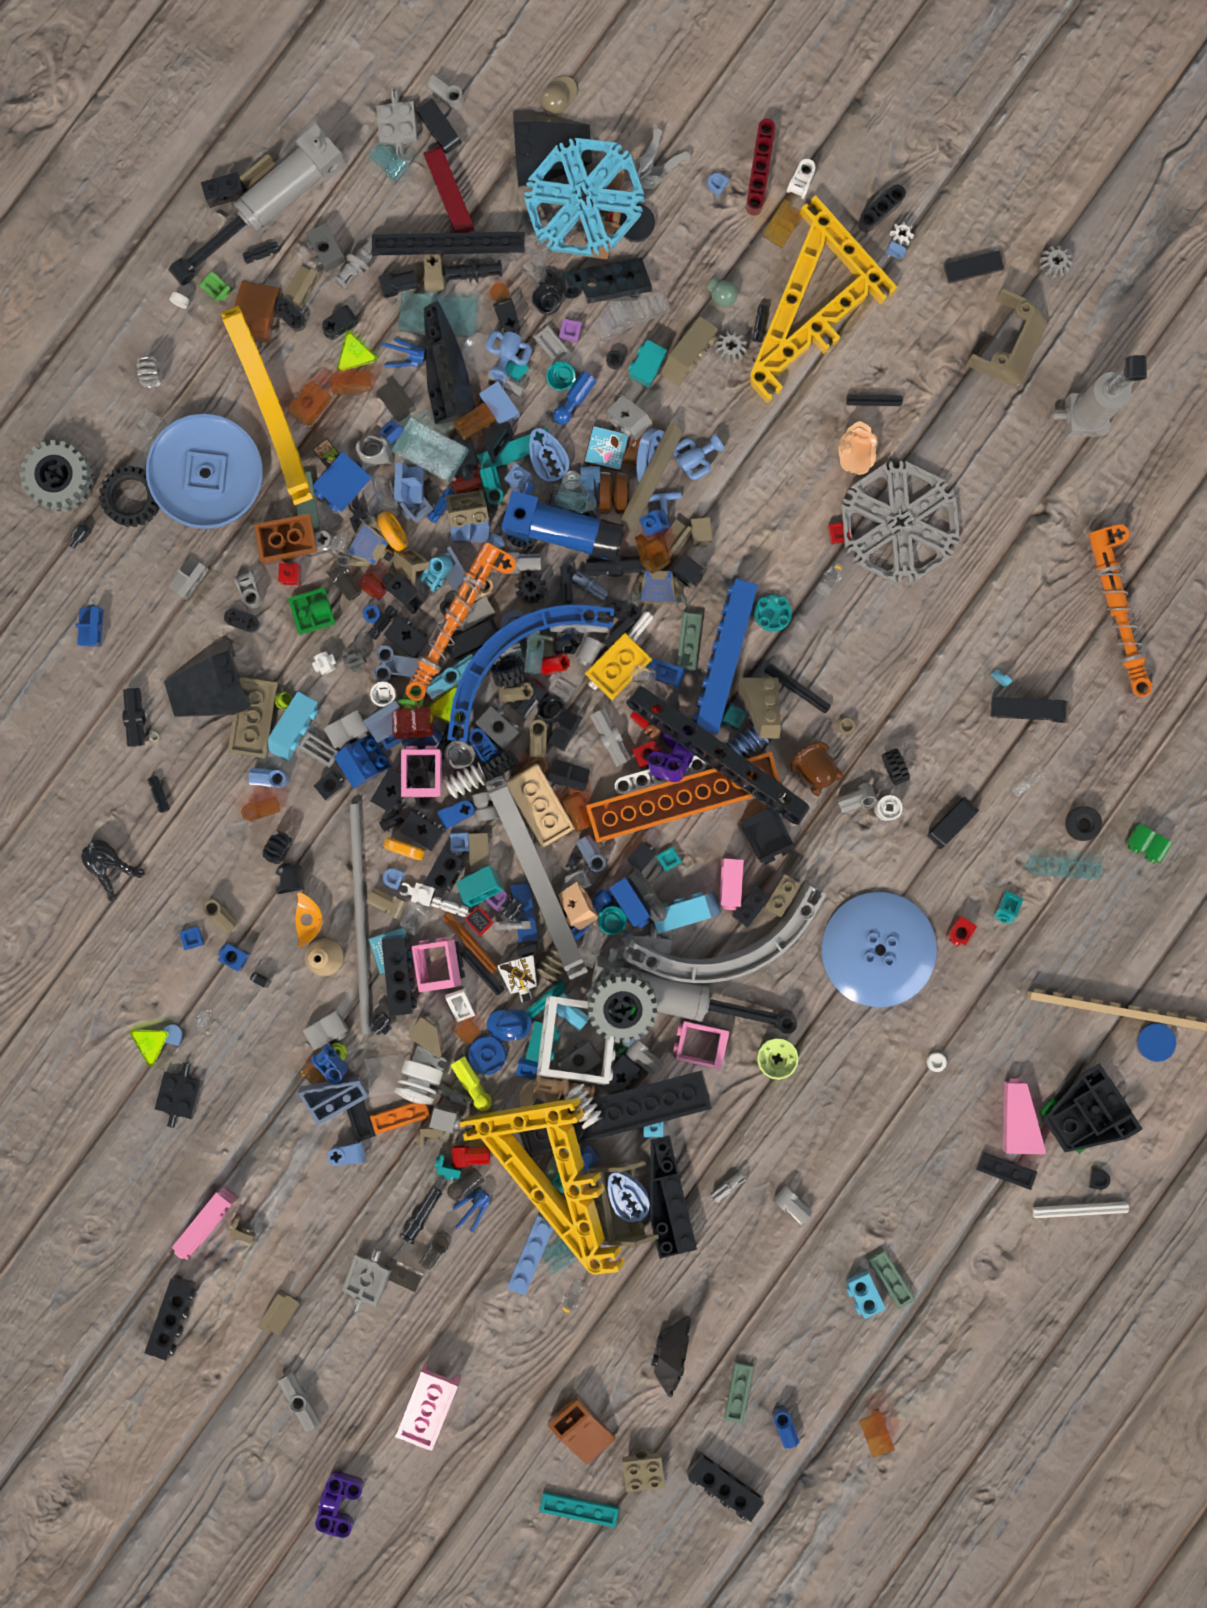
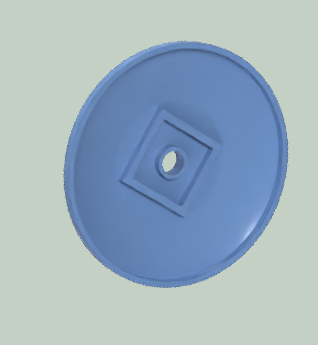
M195 414L174 421L156 437L147 457L146 479L155 502L170 518L189 527L213 529L236 521L251 508L260 492L263 468L261 457L254 441L239 425L221 416ZM202 469H209L211 475L208 478H202L200 476Z
M871 892L858 895L841 905L829 919L821 944L822 962L832 984L847 998L870 1007L894 1006L907 1001L917 994L929 980L935 966L937 954L935 934L924 913L909 900L886 892ZM879 944L885 947L883 955L875 953V947Z

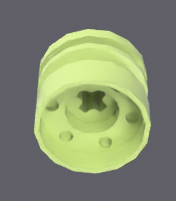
M774 1038L767 1040L761 1045L757 1053V1062L760 1070L771 1079L781 1080L788 1078L794 1073L798 1066V1054L790 1042ZM780 1053V1057L783 1058L782 1062L778 1061L777 1064H774L772 1056Z

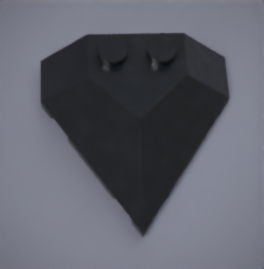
M688 1316L664 1329L662 1336L658 1335L656 1347H659L657 1355L653 1354L651 1366H654V1374L668 1397L673 1396V1392L676 1390L681 1376L684 1374V1362L686 1360L689 1340L688 1333L691 1325V1319Z

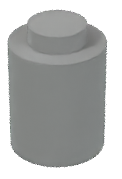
M586 636L576 655V658H578L577 662L586 667L589 664L593 665L603 644Z

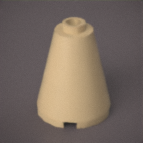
M320 938L308 946L305 952V962L309 970L314 974L329 976L337 972L343 964V951L334 940Z

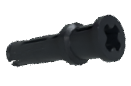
M432 1187L414 1218L409 1219V1224L405 1231L400 1233L399 1236L411 1244L416 1242V1236L420 1230L424 1229L425 1220L443 1192Z

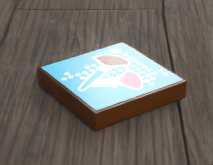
M593 425L584 463L621 472L629 437L623 432Z

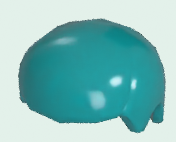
M565 361L553 363L546 372V381L551 388L557 391L569 389L576 380L575 369L572 364Z
M607 906L599 913L598 926L603 933L616 935L626 927L627 916L621 908Z

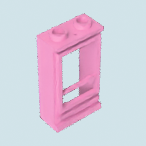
M225 1187L219 1193L216 1192L172 1246L175 1250L174 1253L181 1259L185 1258L187 1260L239 1198Z

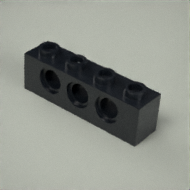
M406 935L385 936L381 939L389 1016L413 1014L414 1008H417L416 996L413 997L412 989H415L414 977L411 978L410 970H413L412 958L409 959L408 951H411L410 939L407 940ZM400 952L403 955V959L395 960L393 953ZM402 971L405 974V978H396L395 972ZM404 990L407 997H398L397 991Z
M175 1275L170 1279L147 1343L145 1354L167 1361L170 1356H174L177 1349L176 1339L177 1337L180 1338L184 1329L181 1326L183 1319H187L190 1308H188L189 1302L194 1300L197 1292L194 1289L195 1282ZM175 1296H180L183 1304H177ZM169 1314L176 1317L175 1323L169 1321ZM162 1333L168 1334L170 1340H163L161 1336Z
M702 1452L698 1453L687 1469L688 1480L696 1486L699 1484L705 1488V1493L711 1497L716 1496L727 1509L730 1507L734 1509L736 1515L742 1520L748 1519L751 1522L765 1503L763 1496ZM711 1473L714 1476L711 1480H705L703 1478L704 1475ZM721 1485H728L729 1489L723 1492L719 1490ZM738 1496L745 1497L742 1503L735 1501Z

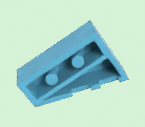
M297 692L268 737V751L289 762L302 736L307 733L311 720H315L319 713L318 702Z
M703 892L691 895L692 899L685 900V897L674 900V904L669 906L667 903H663L668 913L665 920L661 922L654 921L658 934L721 914L715 893L711 892L703 895Z

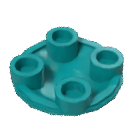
M773 594L759 599L754 610L757 624L770 632L784 629L789 624L792 616L788 600L785 597Z

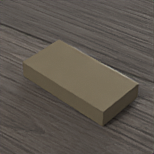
M488 833L469 834L470 872H477L481 867L490 866Z

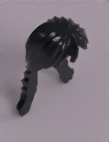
M92 841L82 850L81 858L85 868L100 881L107 892L108 901L114 902V900H117V896L114 894L111 880L106 875L107 868H116L127 875L142 878L145 875L143 869H133L130 865L119 859L116 851L106 841Z

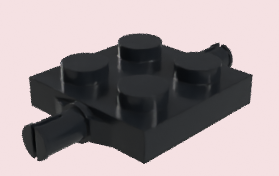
M183 1062L181 1073L175 1074L165 1071L163 1074L155 1110L163 1111L170 1115L167 1127L175 1128L177 1117L193 1119L203 1081L188 1075L190 1063Z

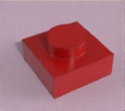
M843 522L828 525L831 545L844 543ZM848 528L847 538L849 539V541H851L850 533H849V528Z

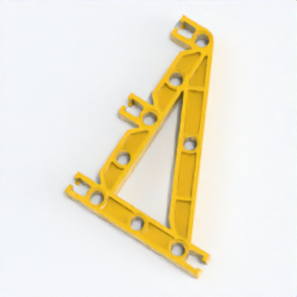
M816 195L811 199L809 205L806 203L801 207L800 215L811 228L749 378L750 385L767 404L773 399L771 393L768 394L764 386L768 383L775 389V393L778 395L782 391L783 386L774 376L781 374L809 349L811 340L825 354L830 350V345H826L821 338L822 335L826 334L833 341L832 344L836 345L839 342L840 336L831 326H836L864 302L868 292L882 305L887 300V295H883L878 287L883 285L889 291L890 296L898 288ZM814 207L818 214L814 216L807 208ZM824 219L828 222V224L821 225L819 223V220ZM824 243H826L857 279L786 339ZM844 248H851L853 253H846ZM869 276H876L878 281L872 282ZM787 297H794L796 302L789 303ZM846 300L850 306L844 307L840 301ZM819 325L821 331H814L812 326ZM786 349L791 350L793 355L785 356L783 351ZM761 374L764 380L757 381L754 376Z
M579 1098L471 1115L460 1122L461 1128L466 1125H475L476 1130L471 1129L463 1133L464 1140L482 1139L589 1273L597 1275L619 1272L625 1265L624 1258H619V1261H609V1257L612 1260L617 1259L616 1257L622 1251L621 1246L601 1248L605 1238L595 1202L592 1198H598L605 1189L603 1184H599L598 1188H589L588 1183H591L592 1186H595L596 1182L601 1178L600 1172L580 1174L584 1168V1162L574 1127L571 1124L580 1121L584 1117L583 1110H578L577 1114H569L567 1109L570 1108L571 1111H574L575 1107L581 1103ZM547 1128L566 1200L511 1133Z

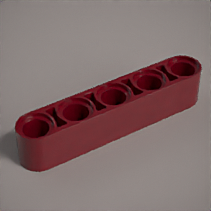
M768 118L760 121L755 142L746 201V211L752 216L761 213L765 199L775 134V123ZM769 128L771 132L764 133L762 129ZM765 146L768 150L763 152L759 150V147ZM761 164L765 167V169L758 170L756 168V165ZM760 183L762 188L757 189L753 184ZM756 201L759 203V206L752 207L750 203Z
M439 146L423 152L454 232H475L442 147Z

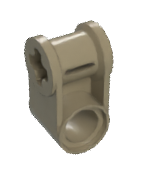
M439 254L426 255L424 258L425 291L445 290L441 257ZM432 261H436L435 266H431Z

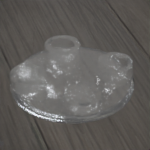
M475 333L463 344L462 356L464 362L474 371H488L498 362L499 355L490 353L486 349L489 335ZM496 341L493 345V348H499Z

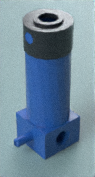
M526 482L523 493L512 490L502 524L503 534L526 541L533 538L587 553L601 559L615 561L624 536V525L540 503L538 497L531 496L533 483ZM520 513L525 514L521 519L516 517Z

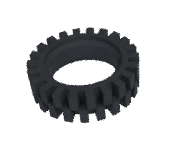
M128 465L127 468L121 466L119 470H112L113 473L111 475L108 473L106 475L107 480H103L101 483L103 487L99 488L101 493L99 500L102 503L100 505L104 509V513L110 519L125 527H137L139 524L141 526L145 525V521L150 522L152 520L151 517L157 515L156 510L160 509L150 493L146 471L137 466L135 468ZM126 480H137L146 487V503L142 509L135 513H123L115 506L114 492L120 483Z

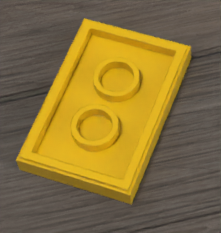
M624 633L585 675L613 701L652 661V658Z

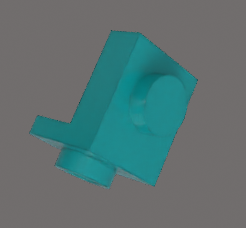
M442 1152L440 1157H436L434 1168H437L436 1174L444 1175V1179L455 1181L456 1178L459 1179L462 1168L445 1165L446 1153Z

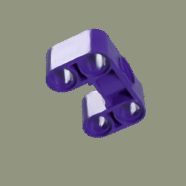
M663 733L665 744L674 748V750L669 755L657 751L650 753L647 758L649 773L670 782H679L683 779L685 772L692 763L694 754Z
M339 1471L330 1474L321 1496L315 1522L316 1529L319 1532L339 1538H345L350 1535L354 1526L353 1518L348 1514L338 1512L342 1497L355 1500L361 1496L364 1482L360 1477ZM331 1480H338L340 1486H334ZM350 1485L358 1486L359 1491H352ZM321 1518H327L330 1523H322ZM346 1523L349 1528L342 1529L339 1524Z

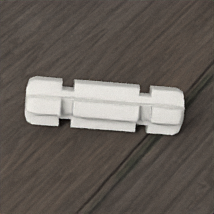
M434 897L431 903L433 907H440L442 910L454 914L458 913V915L466 917L469 908L466 906H459L457 903L445 899L442 900L439 897Z

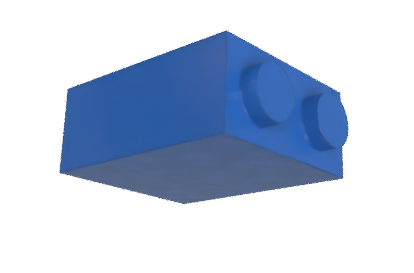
M342 452L312 486L315 489L313 493L321 500L323 497L329 501L328 506L333 511L337 512L339 510L342 513L372 477Z
M626 878L609 887L633 927L638 926L641 928L649 923L647 919L650 915Z

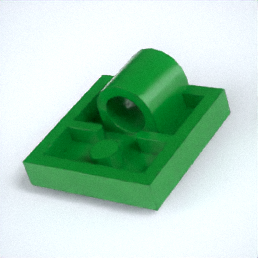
M325 587L288 598L300 636L336 625Z

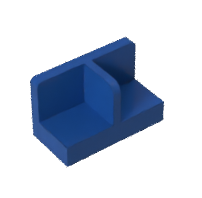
M93 606L91 608H80L79 623L75 624V627L78 628V646L101 647L102 608Z

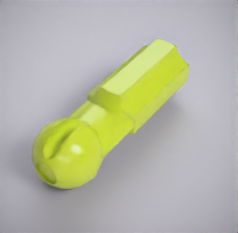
M464 1056L450 1066L465 1090H468L473 1098L475 1108L480 1111H486L491 1108L492 1098L484 1091L479 1083V1078L466 1057Z

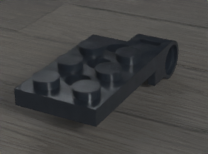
M642 257L567 271L559 278L566 298L573 299L578 297L583 289L587 304L652 292V285ZM631 276L633 279L627 280L624 277ZM611 279V280H614L615 282H614V283H608L606 280ZM594 283L596 286L590 287L587 284Z

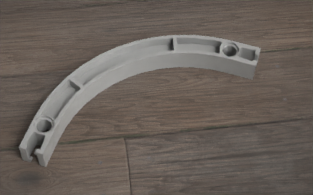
M503 775L485 782L489 796L526 874L569 979L571 980L587 973V968Z
M805 881L795 901L780 922L757 942L732 954L708 959L679 958L664 954L631 939L629 946L642 952L637 958L625 951L623 957L626 961L648 972L680 982L713 983L738 978L769 964L793 945L806 930L827 894ZM811 891H816L812 899L808 901ZM805 905H808L807 910L805 912H801V908ZM648 957H654L651 963H646Z

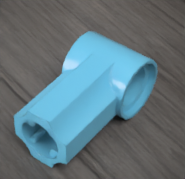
M565 993L559 996L560 998L571 999ZM557 1004L556 1013L562 1018L567 1019L579 1031L590 1019L578 1007Z

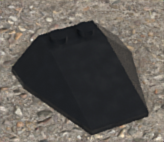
M535 110L513 111L518 187L527 186L529 177L556 145L559 147V152H561L560 143H563L564 147L568 148L570 146L569 139H572L575 145V138L591 140L590 125ZM585 150L582 153L584 166L592 163L591 150ZM560 161L556 162L546 173L543 181L547 182L566 174L563 163Z
M230 638L212 644L164 681L175 717L235 715L252 708L247 691L242 687L233 659L236 655Z
M1100 1063L1083 1072L1043 1119L1065 1153L1125 1140L1143 1130L1127 1102Z

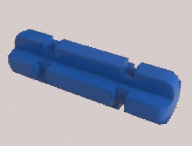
M449 488L445 489L443 497L439 498L433 507V512L431 511L427 517L431 522L437 523L440 518L439 515H442L447 508L445 496L454 495V491Z

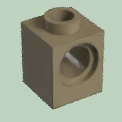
M710 517L691 519L690 526L692 528L693 545H697V547L709 546L708 543H712L713 540Z

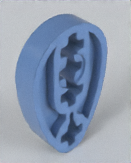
M541 428L534 429L530 434L529 454L535 473L545 481L560 480L569 469L567 453L558 440L550 433ZM537 431L539 434H544V437H542L543 446L538 440L533 439ZM544 449L552 452L550 458L556 460L554 466L556 469H560L558 477L550 475L552 468L546 466V463H548L547 458H542Z
M648 429L641 438L637 455L638 482H640L664 435L662 430Z
M625 1171L611 1172L608 1178V1194L617 1216L627 1222H638L645 1218L650 1209V1196L646 1189L636 1178ZM615 1175L617 1178L621 1177L620 1182L618 1180H613ZM624 1192L631 1194L630 1200L632 1202L636 1201L635 1208L636 1210L640 1209V1214L637 1212L633 1213L634 1206L632 1204L628 1205L629 1198L623 1196Z

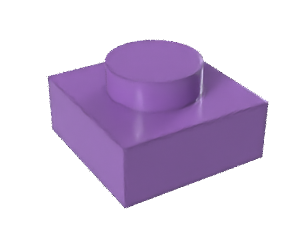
M563 318L559 339L578 343L582 322Z
M502 891L485 901L499 912L502 908L501 905L507 898L510 899L511 896Z

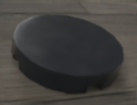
M643 204L636 205L642 207L643 212H640L641 216L623 236L630 242L638 243L645 241L654 231V215ZM621 213L619 221L620 227L627 220V215L625 213Z

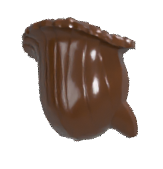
M813 742L801 748L791 762L792 774L799 773L802 781L810 786L811 792L817 797L821 794L822 788L830 786L835 780L843 779L841 770L837 768L834 759L827 753L830 750L829 746L822 742Z

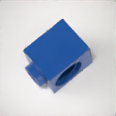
M664 509L654 510L640 518V523L646 536L657 535L671 527Z
M227 943V945H223L219 950L218 955L220 957L218 961L238 972L243 969L251 954L232 943ZM230 951H234L237 954V959L234 962L228 957Z

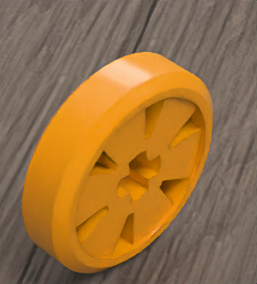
M388 511L378 514L379 528L390 546L399 552L407 548V537L395 516Z
M385 838L383 844L385 849L416 860H423L425 855L424 849L393 838Z

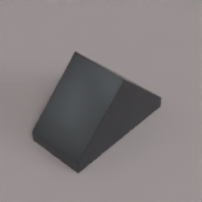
M509 422L481 430L489 457L493 463L496 462L514 436Z

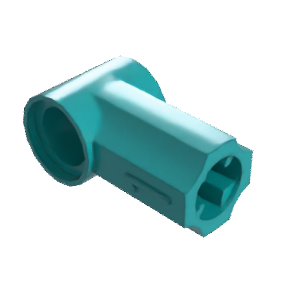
M496 466L481 469L480 474L486 499L490 504L497 505L503 500V492ZM491 491H498L500 493V499L497 502L490 500L489 494Z

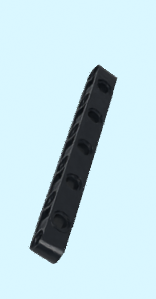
M637 686L627 699L626 703L630 709L789 822L799 825L809 811L810 807L804 800L646 688Z

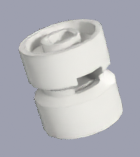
M378 682L371 689V700L380 708H384L393 701L397 702L398 700L396 689L387 682Z
M883 796L877 800L874 812L881 820H894L902 812V803L896 796Z

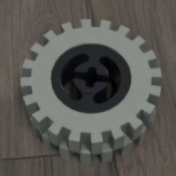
M50 440V444L44 441L40 443L42 448L39 449L36 446L31 448L34 453L32 455L29 453L25 455L28 461L21 464L25 472H20V478L24 480L21 484L27 490L26 494L42 507L48 510L51 509L54 512H59L60 509L68 512L70 511L69 507L76 509L79 507L77 504L79 501L84 504L87 500L84 498V495H91L92 492L89 489V485L94 486V480L91 478V476H94V471L90 468L92 465L86 457L75 447L63 441L58 443L56 440ZM47 468L65 478L66 482L64 483L46 472Z
M620 968V973H616L615 969L610 970V975L606 976L605 973L600 975L601 980L598 981L596 979L593 983V989L590 988L588 1013L592 1026H596V1031L599 1034L603 1032L605 1039L609 1040L612 1036L614 1037V1042L620 1043V1038H624L625 1043L630 1042V1037L633 1036L635 1041L640 1039L641 1032L646 1035L649 1032L648 1026L653 1027L655 1023L654 1018H657L658 1008L654 989H652L651 982L649 980L645 981V976L641 973L637 976L636 970L630 969V973H626L625 968ZM628 997L632 998L637 1004L636 1010L632 1015H630L632 1008ZM613 999H615L614 1010L616 1016L612 1015L608 1009ZM624 1004L625 1009H621L620 1005Z

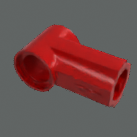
M566 654L544 657L536 655L530 662L531 670L543 675L567 671L568 667H570V660Z
M451 1147L452 1167L461 1168L470 1165L490 1164V1149L488 1147Z

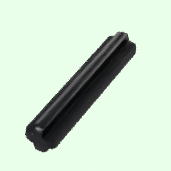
M848 394L846 396V405L901 406L903 403L901 395Z
M466 948L461 953V956L497 996L504 991V987L472 951Z

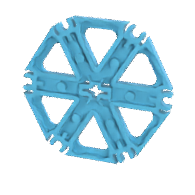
M575 138V145L573 140L569 139L570 146L568 148H565L563 143H560L562 151L559 152V147L556 145L529 177V182L526 185L528 188H533V190L529 193L525 192L524 195L527 198L524 199L536 237L542 244L545 240L549 239V243L546 245L549 250L594 257L592 251L594 249L596 255L599 256L598 250L600 247H604L606 252H609L607 244L610 243V248L613 249L641 216L640 212H643V209L636 205L638 202H645V194L633 158L627 150L624 154H619L623 149L620 144ZM583 151L605 152L607 155L588 176L582 160ZM560 161L563 163L569 184L543 181L546 173L556 162ZM626 169L629 171L634 187L632 192L605 189L621 170ZM582 190H583V192L587 195V197H586V199H587V200H586L587 205H586V203L581 199V198H582V194H583V193H582ZM540 203L564 205L546 227L542 226L537 212V206ZM599 210L625 213L627 220L615 234L608 235ZM581 218L588 244L584 247L564 244V237Z

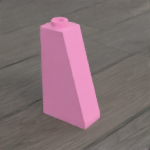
M1010 1078V1081H1004L1003 1151L1011 1154H1046L1027 1083L1021 1082L1020 1078Z

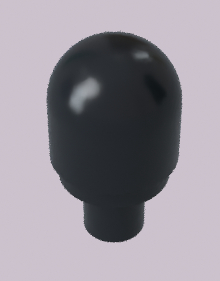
M82 523L76 525L70 536L72 539L68 545L75 549L79 542L82 544L90 533L89 527Z

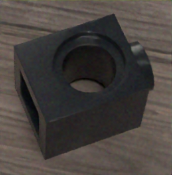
M330 771L314 785V788L325 801H329L346 786L343 784L344 778L338 772L335 774ZM329 780H334L336 783L333 790H328L326 787Z
M641 842L627 860L642 872L656 855L653 852L655 848L648 842L645 844Z

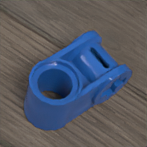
M473 729L470 732L469 740L484 765L494 757L501 755L483 730ZM476 732H480L483 735V740L479 743L474 742L472 739L473 734Z
M461 801L438 811L437 814L444 829H447L474 815L475 806L471 801ZM464 804H465L466 806H470V808H471V809L468 810V812H469L468 815H467L466 812H464V813L462 812V809L464 808V806H463Z
M325 1045L322 1051L311 1057L313 1065L319 1069L330 1083H339L348 1072V1065L330 1045Z

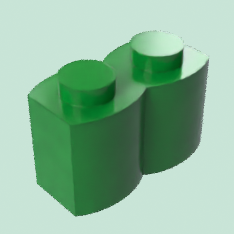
M1136 823L1125 842L1128 845V850L1135 854L1142 853L1145 855L1144 859L1152 864H1155V862L1161 863L1173 844L1168 839L1140 823Z

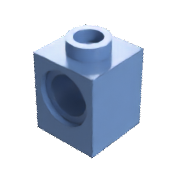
M515 463L504 479L507 485L522 493L526 482H530L532 477L531 473Z

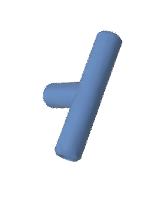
M680 491L654 493L649 502L659 501L660 510L664 509L667 516V500L681 499L682 495Z

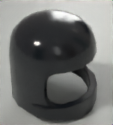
M284 863L276 868L275 875L280 876V885L275 887V894L304 890V875L300 865Z

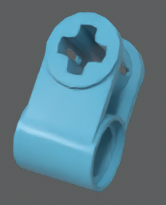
M447 555L431 559L429 569H426L421 574L419 580L431 587L432 592H437L443 586L445 579L453 568L452 559Z

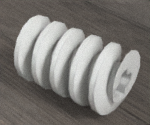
M477 762V769L470 765V772L463 768V775L457 771V778L452 774L449 775L450 781L443 778L451 795L458 798V791L465 795V788L472 792V785L478 789L479 782L485 786L486 777L479 762Z
M580 1084L565 1094H568L565 1100L580 1099L581 1103L575 1107L577 1109L573 1114H577L578 1110H583L584 1117L578 1122L585 1121L582 1125V1128L585 1129L601 1119L598 1117L601 1110L594 1111L597 1104L590 1105L593 1097L586 1098L585 1096L589 1091H581L584 1084Z

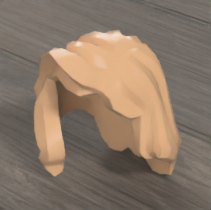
M861 421L856 422L847 429L839 441L840 465L845 471L858 475L867 473L876 460L877 436L871 432V428Z

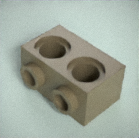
M782 874L770 894V899L763 908L778 917H782L801 884Z

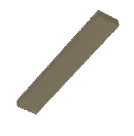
M675 423L668 425L621 518L622 523L628 530H635L682 436V432Z

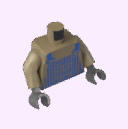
M367 511L365 514L368 517L366 519L360 518L362 523L345 550L347 555L342 552L339 553L343 559L336 562L343 567L347 565H375L379 558L389 563L394 555V552L386 548L388 542L379 528L378 520Z
M653 560V571L646 570L644 574L639 575L632 585L627 602L629 605L630 601H635L636 606L639 603L675 605L676 602V608H679V603H684L685 607H687V598L680 581L676 576L672 575L671 571H664L663 560Z

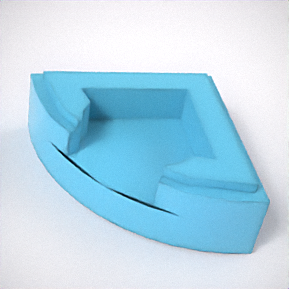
M995 669L991 673L1003 687L1008 686L1012 682V679L1008 675H1003L1000 670Z

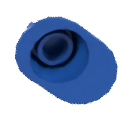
M519 1009L496 1011L490 1015L487 1021V1028L491 1036L501 1041L525 1038L532 1027L530 1016Z

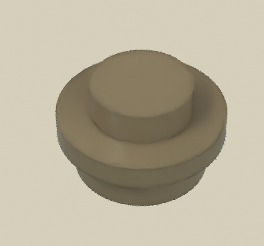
M846 716L839 719L837 730L841 735L848 736L854 733L856 723L851 717Z

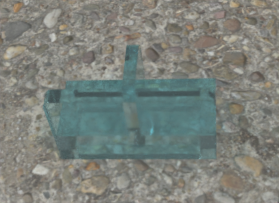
M562 1239L545 1248L542 1254L550 1275L578 1260Z

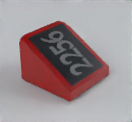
M476 907L465 918L466 922L480 936L494 924L480 907Z

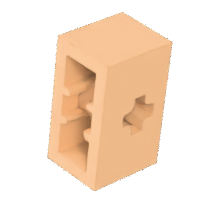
M577 882L558 894L561 901L559 903L560 907L567 914L566 920L571 927L575 926L578 930H582L599 918L586 890Z

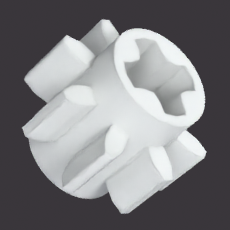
M905 222L900 226L895 224L893 227L895 231H890L889 234L893 236L892 241L899 245L905 243L908 246L910 243L909 239H913L914 234L910 233L912 226H906Z
M323 652L314 657L316 662H313L312 665L315 672L320 671L322 675H325L335 670L333 665L337 664L334 655H328L327 652Z

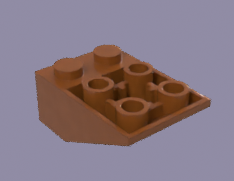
M578 1394L548 1421V1427L560 1441L585 1464L592 1461L616 1439Z

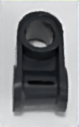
M512 298L494 303L493 306L504 333L513 332L518 335L520 333V325Z
M345 305L323 321V333L327 339H337L346 331L354 328L359 323V320L350 307ZM331 326L335 330L331 331L330 329H328V327Z

